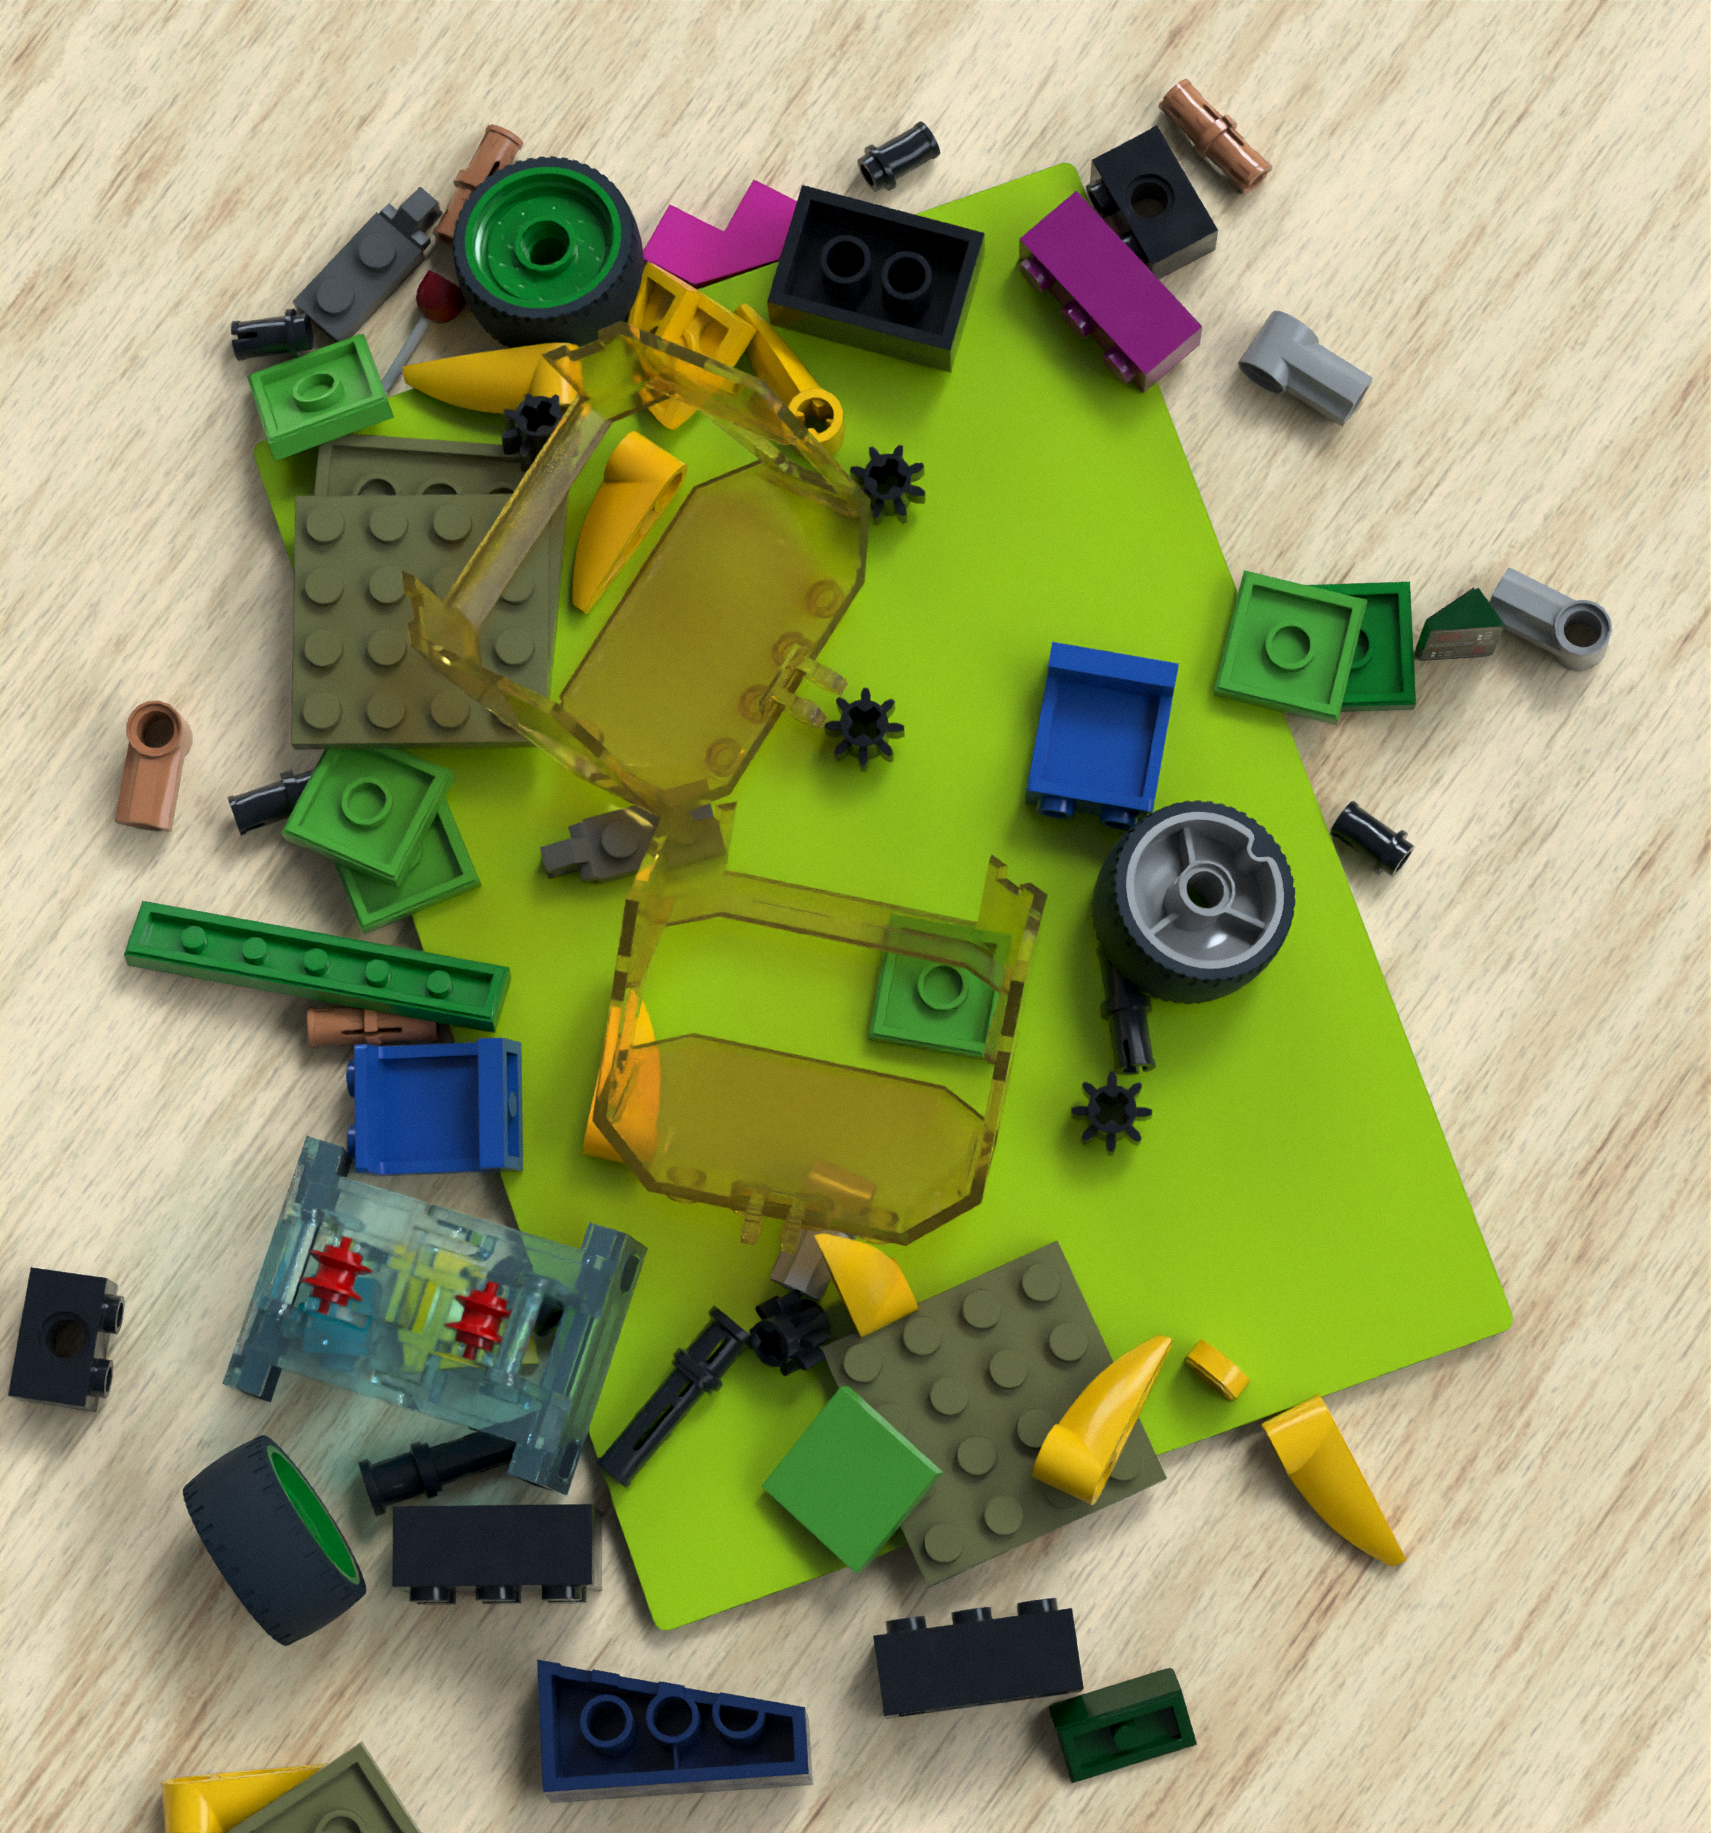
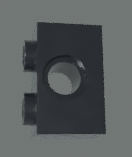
M1158 126L1091 160V183L1086 185V190L1095 210L1102 219L1108 216L1112 217L1121 233V236H1119L1121 240L1159 280L1216 249L1218 229ZM1151 198L1161 203L1165 210L1156 217L1145 218L1138 215L1133 210L1132 205L1140 199Z
M30 1268L8 1396L23 1402L91 1412L97 1411L99 1398L106 1399L108 1397L113 1379V1360L106 1359L110 1334L119 1333L124 1316L125 1300L124 1296L117 1295L118 1285L103 1277ZM79 1324L85 1335L83 1347L76 1355L61 1358L55 1345L58 1333L68 1325Z

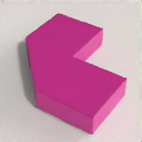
M753 179L725 231L669 204L643 250L644 265L646 266L647 261L653 263L698 290L718 283L721 280L776 263L780 260L797 201Z

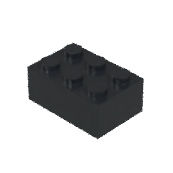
M802 185L767 300L770 325L951 373L985 257V233Z
M593 1504L393 1506L392 1587L409 1593V1602H417V1605L456 1604V1592H476L475 1601H482V1604H521V1592L542 1591V1600H546L547 1603H587V1591H602V1512Z
M1047 1598L1017 1603L1018 1616L992 1619L991 1607L951 1612L953 1625L927 1628L925 1616L886 1621L887 1634L873 1636L884 1717L890 1719L1081 1692L1084 1687L1072 1608L1058 1610L1057 1598Z

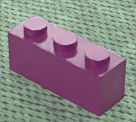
M1077 191L1019 239V259L1022 262L1018 265V268L1023 277L1037 292L1043 294L1048 290L1063 306L1060 314L1067 325L1080 338L1085 339L1090 335L1105 351L1102 355L1105 365L1123 384H1127L1132 380L1145 393L1200 345L1202 325Z

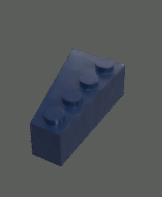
M537 1659L543 1793L550 1803L813 1785L810 1726L805 1707L722 1692L719 1694L685 1688L684 1685L661 1681L656 1683L622 1677L616 1673L593 1669L589 1671L566 1667L560 1663Z

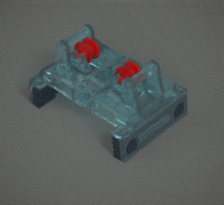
M306 1136L222 1384L234 1391L271 1402L281 1371L283 1370L516 1444L507 1474L531 1485L567 1496L648 1248L627 1233L589 1222L581 1249H577L436 1205L430 1206L428 1202L347 1178L352 1164L348 1152L342 1146ZM318 1233L328 1236L322 1252L312 1250ZM311 1255L318 1262L315 1275L303 1278ZM301 1283L310 1286L303 1311L293 1306ZM427 1284L437 1285L422 1333L412 1332ZM546 1303L562 1308L564 1311L540 1384L538 1385L518 1376L541 1304ZM308 1313L324 1317L330 1320H334L343 1324H347L353 1327H357L363 1330L365 1329L369 1316L385 1320L393 1325L371 1319L367 1333L359 1330H355L343 1325H339L330 1321L314 1317ZM458 1361H462V1362H465V1363H469V1364H472V1365H476V1366H479V1367H483V1368H485V1369H480V1368H477V1367H474V1366H471V1365H468V1364H464V1363H461V1362H458ZM374 1371L375 1374H374L373 1380H372V1382H369V1381H370V1378H371V1375H372V1372Z

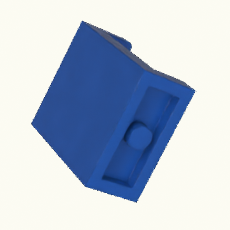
M1052 642L1030 774L1027 780L1025 803L1037 805L1036 812L1050 818L1073 819L1074 812L1100 816L1099 823L1101 825L1119 830H1129L1138 821L1153 813L1179 663Z
M502 1037L479 1038L478 1042L403 1046L356 1044L354 1046V1060H350L348 1063L346 1082L351 1098H355V1124H351L348 1129L347 1149L350 1160L355 1162V1169L358 1174L378 1177L523 1171L521 1042Z

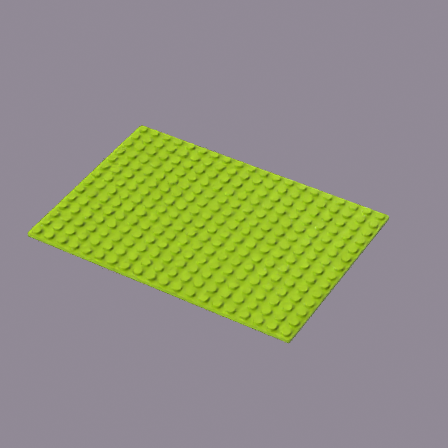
M1060 163L915 214L985 233V257L951 373L770 325L767 300L779 261L698 289L731 312H734L742 304H748L794 351L820 387L832 393L840 401L844 415L845 436L840 449L829 458L810 460L799 455L792 447L762 392L746 352L742 354L734 368L707 401L676 430H672L656 419L645 405L637 390L632 371L634 368L644 371L637 352L638 341L627 337L628 320L622 323L621 328L615 331L610 338L603 340V343L596 344L592 349L583 350L580 353L585 411L577 414L579 433L574 436L576 438L577 456L573 457L549 701V747L401 749L453 772L455 780L446 795V800L482 884L481 887L412 915L423 950L428 953L510 968L512 979L495 1033L453 1025L449 1026L455 1043L478 1042L479 1038L502 1037L521 1042L523 1171L500 1172L527 1254L533 1266L535 1277L559 1301L567 1305L568 1312L565 1319L554 1330L562 1356L583 1296V1292L575 1289L595 1226L620 1233L636 1244L633 1253L639 1259L636 1273L629 1292L621 1290L582 1409L597 1458L603 1456L634 1418L638 1410L644 1406L675 1368L671 1363L675 1358L673 1354L678 1348L686 1349L710 1321L708 1312L714 1305L750 1334L749 1329L762 1321L755 1307L776 1295L782 1297L792 1292L771 1281L770 1276L786 1239H788L797 1219L794 1212L801 1193L818 1162L877 1189L867 1218L855 1240L879 1249L889 1258H895L917 1303L1058 1240L1113 1362L1157 1335L1172 1338V1347L1139 1415V1419L1156 1456L1283 1412L1317 1394L1324 1397L1507 1331L1513 1324V1314L1284 712L1213 695L1238 591L1158 381L1145 393L1132 380L1127 384L1120 382L1105 365L1102 359L1105 351L1090 335L1085 339L1076 335L1060 314V310L1063 308L1060 302L1048 290L1043 294L1037 292L1026 281L1018 268V265L1022 262L1019 259V239L1075 191L1090 205L1078 171L1070 163ZM413 388L387 397L394 418L351 434L502 445L501 434L507 430L505 429L503 414L458 407ZM815 416L805 419L806 429L813 428L817 433L827 430L826 419L819 421ZM637 431L688 466V471L680 489L613 582L586 615L572 605L573 571L580 533L590 506L604 479V470L610 456L623 438L630 432ZM266 439L255 446L253 451L254 458L294 571L295 496H314L319 445L275 461ZM898 445H902L903 458L908 466L915 463H923L925 475L920 480L913 482L912 485L921 487L926 492L925 504L910 502L906 508L907 523L902 524L895 515L883 516L882 521L878 525H874L872 509L868 504L856 508L852 505V494L864 488V485L857 484L851 480L850 469L855 466L866 468L870 462L869 447L873 446L881 455L893 454L894 449ZM888 476L884 484L877 483L878 493L888 495L892 486L898 487V478ZM1052 642L1179 663L1153 812L1175 803L1201 800V802L1212 801L1215 804H1225L1226 807L1231 806L1239 812L1246 813V816L1255 819L1260 826L1262 825L1266 828V832L1274 837L1276 844L1280 845V850L1285 854L1287 864L1290 865L1291 876L1294 879L1293 887H1295L1294 917L1284 943L1268 966L1251 982L1229 995L1199 1004L1196 1002L1192 1004L1173 1003V1001L1166 1002L1160 998L1151 997L1148 993H1143L1151 998L1152 1011L1147 1014V1021L1156 1067L1151 1071L1144 1072L1142 1066H1138L1140 1074H1116L1117 1085L1127 1090L1133 1084L1141 1083V1092L1135 1099L1136 1106L1151 1109L1152 1117L1146 1121L1134 1122L1133 1127L1139 1132L1142 1138L1141 1143L1136 1146L1130 1143L1126 1137L1116 1141V1149L1113 1156H1108L1106 1142L1096 1137L1090 1143L1085 1145L1081 1143V1137L1088 1128L1087 1121L1071 1118V1108L1077 1106L1088 1107L1089 1100L1084 1096L1081 1089L1085 1081L1091 1083L1098 1090L1107 1085V1077L1110 1071L1114 1072L1115 1061L1109 1022L1102 1019L1100 1012V1003L1105 1000L1099 957L1096 953V948L1101 944L1097 940L1096 930L1093 926L1092 899L1097 877L1106 857L1128 830L1103 826L1099 823L1100 816L1074 812L1073 819L1046 817L1036 812L1037 805L1025 803L1027 780L1030 774ZM863 688L869 689L871 701L878 703L880 706L886 700L893 699L896 708L893 715L888 718V723L902 724L905 729V737L899 739L889 738L888 745L893 751L894 760L890 763L881 756L870 759L866 772H861L859 759L850 754L845 759L837 761L834 756V750L842 741V737H831L825 733V723L840 721L841 714L836 706V699L838 697L843 698L849 704L861 700ZM859 720L854 722V739L862 734L867 735L871 740L876 738V721L867 726L861 724ZM706 786L723 851L720 853L601 885L599 880L583 883L580 871L551 879L548 878L541 857L540 847L571 838L568 826L583 822V819ZM1187 888V895L1196 906L1208 908L1202 895L1196 890ZM891 912L1018 934L996 1062L869 1040V1031ZM620 978L636 983L650 1017L657 1047L659 1064L658 1111L646 1168L582 1155L589 1113ZM1103 1101L1098 1103L1101 1108L1098 1123L1103 1126L1110 1121L1116 1122L1119 1126L1125 1124L1122 1120L1124 1104L1118 1102L1110 1107ZM831 1279L821 1303L812 1300L825 1311L830 1323V1332L832 1333V1337L819 1345V1347L857 1331ZM801 1296V1300H803V1299H809V1298H806V1297ZM725 1337L714 1348V1350L710 1353L706 1360H708L712 1356V1354L717 1350V1348L722 1344V1342L725 1340ZM1200 1339L1221 1352L1250 1379L1249 1385L1235 1401L1231 1400L1229 1402L1185 1365L1186 1361L1184 1359ZM745 1348L721 1377L722 1388L718 1392L714 1391L711 1396L707 1392L702 1395L673 1430L670 1437L633 1478L628 1488H625L602 1469L653 1621L659 1629L671 1631L848 1567L761 1487L837 1392L838 1386L826 1360L806 1371L799 1369L788 1376H782L780 1367H770L764 1364L757 1357L754 1350ZM689 1378L688 1381L684 1384V1386L679 1390V1392L677 1393V1395L681 1394V1392H682V1391L686 1388V1386L691 1382V1379H690V1378ZM668 1404V1405L665 1407V1409L660 1413V1415L655 1419V1421H654V1422L650 1425V1427L645 1431V1433L641 1436V1438L636 1442V1444L633 1446V1448H635V1447L638 1446V1444L643 1440V1438H644V1437L648 1434V1432L653 1428V1426H654V1425L657 1423V1421L662 1417V1415L667 1411V1409L670 1407L671 1404ZM901 1527L897 1529L876 1557L908 1546Z

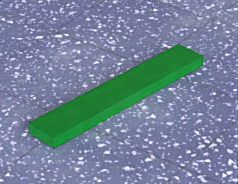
M142 901L124 952L127 966L492 1033L496 1032L512 979L510 968L506 966Z

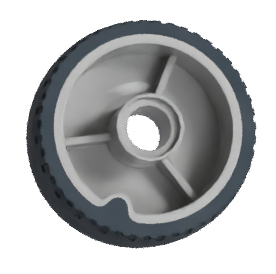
M1201 800L1194 802L1184 801L1168 807L1165 806L1144 817L1131 827L1114 845L1097 877L1092 899V918H1094L1093 926L1096 930L1097 940L1100 941V948L1105 952L1106 959L1112 963L1113 968L1116 971L1118 970L1124 980L1127 979L1130 982V985L1139 988L1143 993L1150 994L1151 997L1160 998L1162 1001H1173V1003L1192 1004L1194 1002L1199 1004L1213 1001L1239 990L1258 976L1273 960L1284 943L1294 917V879L1291 876V868L1287 864V858L1280 850V845L1276 844L1274 837L1268 834L1266 828L1262 825L1260 826L1255 819L1246 816V813L1239 812L1236 808L1226 807L1225 804H1215L1212 801L1201 802ZM1187 888L1196 890L1202 895L1208 908L1196 906L1187 895Z

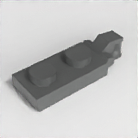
M419 187L400 205L398 210L389 203L379 214L376 212L293 300L295 308L301 313H307L310 321L335 343L352 337L425 259L423 252L430 245L431 240L424 233L442 215L440 203L422 187Z
M706 786L583 819V822L568 826L571 838L540 847L545 872L549 879L580 871L583 883L599 880L600 885L723 851Z

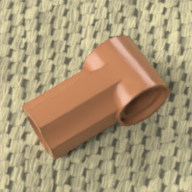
M147 701L138 705L132 711L126 723V735L129 744L115 822L137 829L172 832L184 758L189 753L193 743L192 730L188 722L170 704L162 701ZM161 719L172 721L174 724L172 739L160 748L148 747L145 742V734L148 727L153 722Z

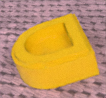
M1202 1339L1196 1343L1184 1359L1186 1361L1185 1365L1229 1402L1231 1400L1235 1401L1250 1383V1379L1233 1362Z

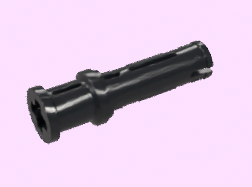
M715 1305L708 1312L710 1321L686 1349L678 1348L673 1354L675 1358L671 1363L675 1368L644 1406L638 1410L634 1418L603 1456L596 1460V1463L625 1488L631 1485L633 1478L670 1437L673 1430L702 1395L707 1392L711 1396L714 1391L718 1392L722 1388L721 1377L745 1348L753 1350L751 1335ZM725 1337V1340L722 1342V1344L717 1348V1350L712 1354V1356L708 1360H706V1358L710 1355L714 1348ZM690 1378L691 1382L686 1386V1388L681 1392V1394L677 1395L679 1390ZM668 1404H671L667 1411L653 1426V1428L638 1444V1446L633 1448L636 1442L641 1438V1436L655 1421V1419L660 1415V1413L665 1409V1407Z
M546 1407L509 1422L506 1421L446 1443L429 1447L428 1442L421 1444L419 1441L411 1444L410 1452L374 1464L368 1459L358 1462L375 1516L385 1514L387 1506L422 1494L428 1499L436 1497L438 1492L443 1491L442 1485L518 1460L533 1415L543 1416Z

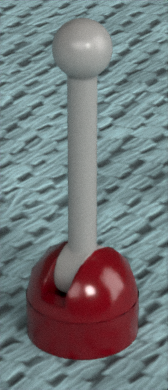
M428 270L416 291L417 307L422 317L382 379L387 397H389L388 393L403 371L402 366H406L431 324H442L452 321L462 312L467 304L460 287L431 270Z

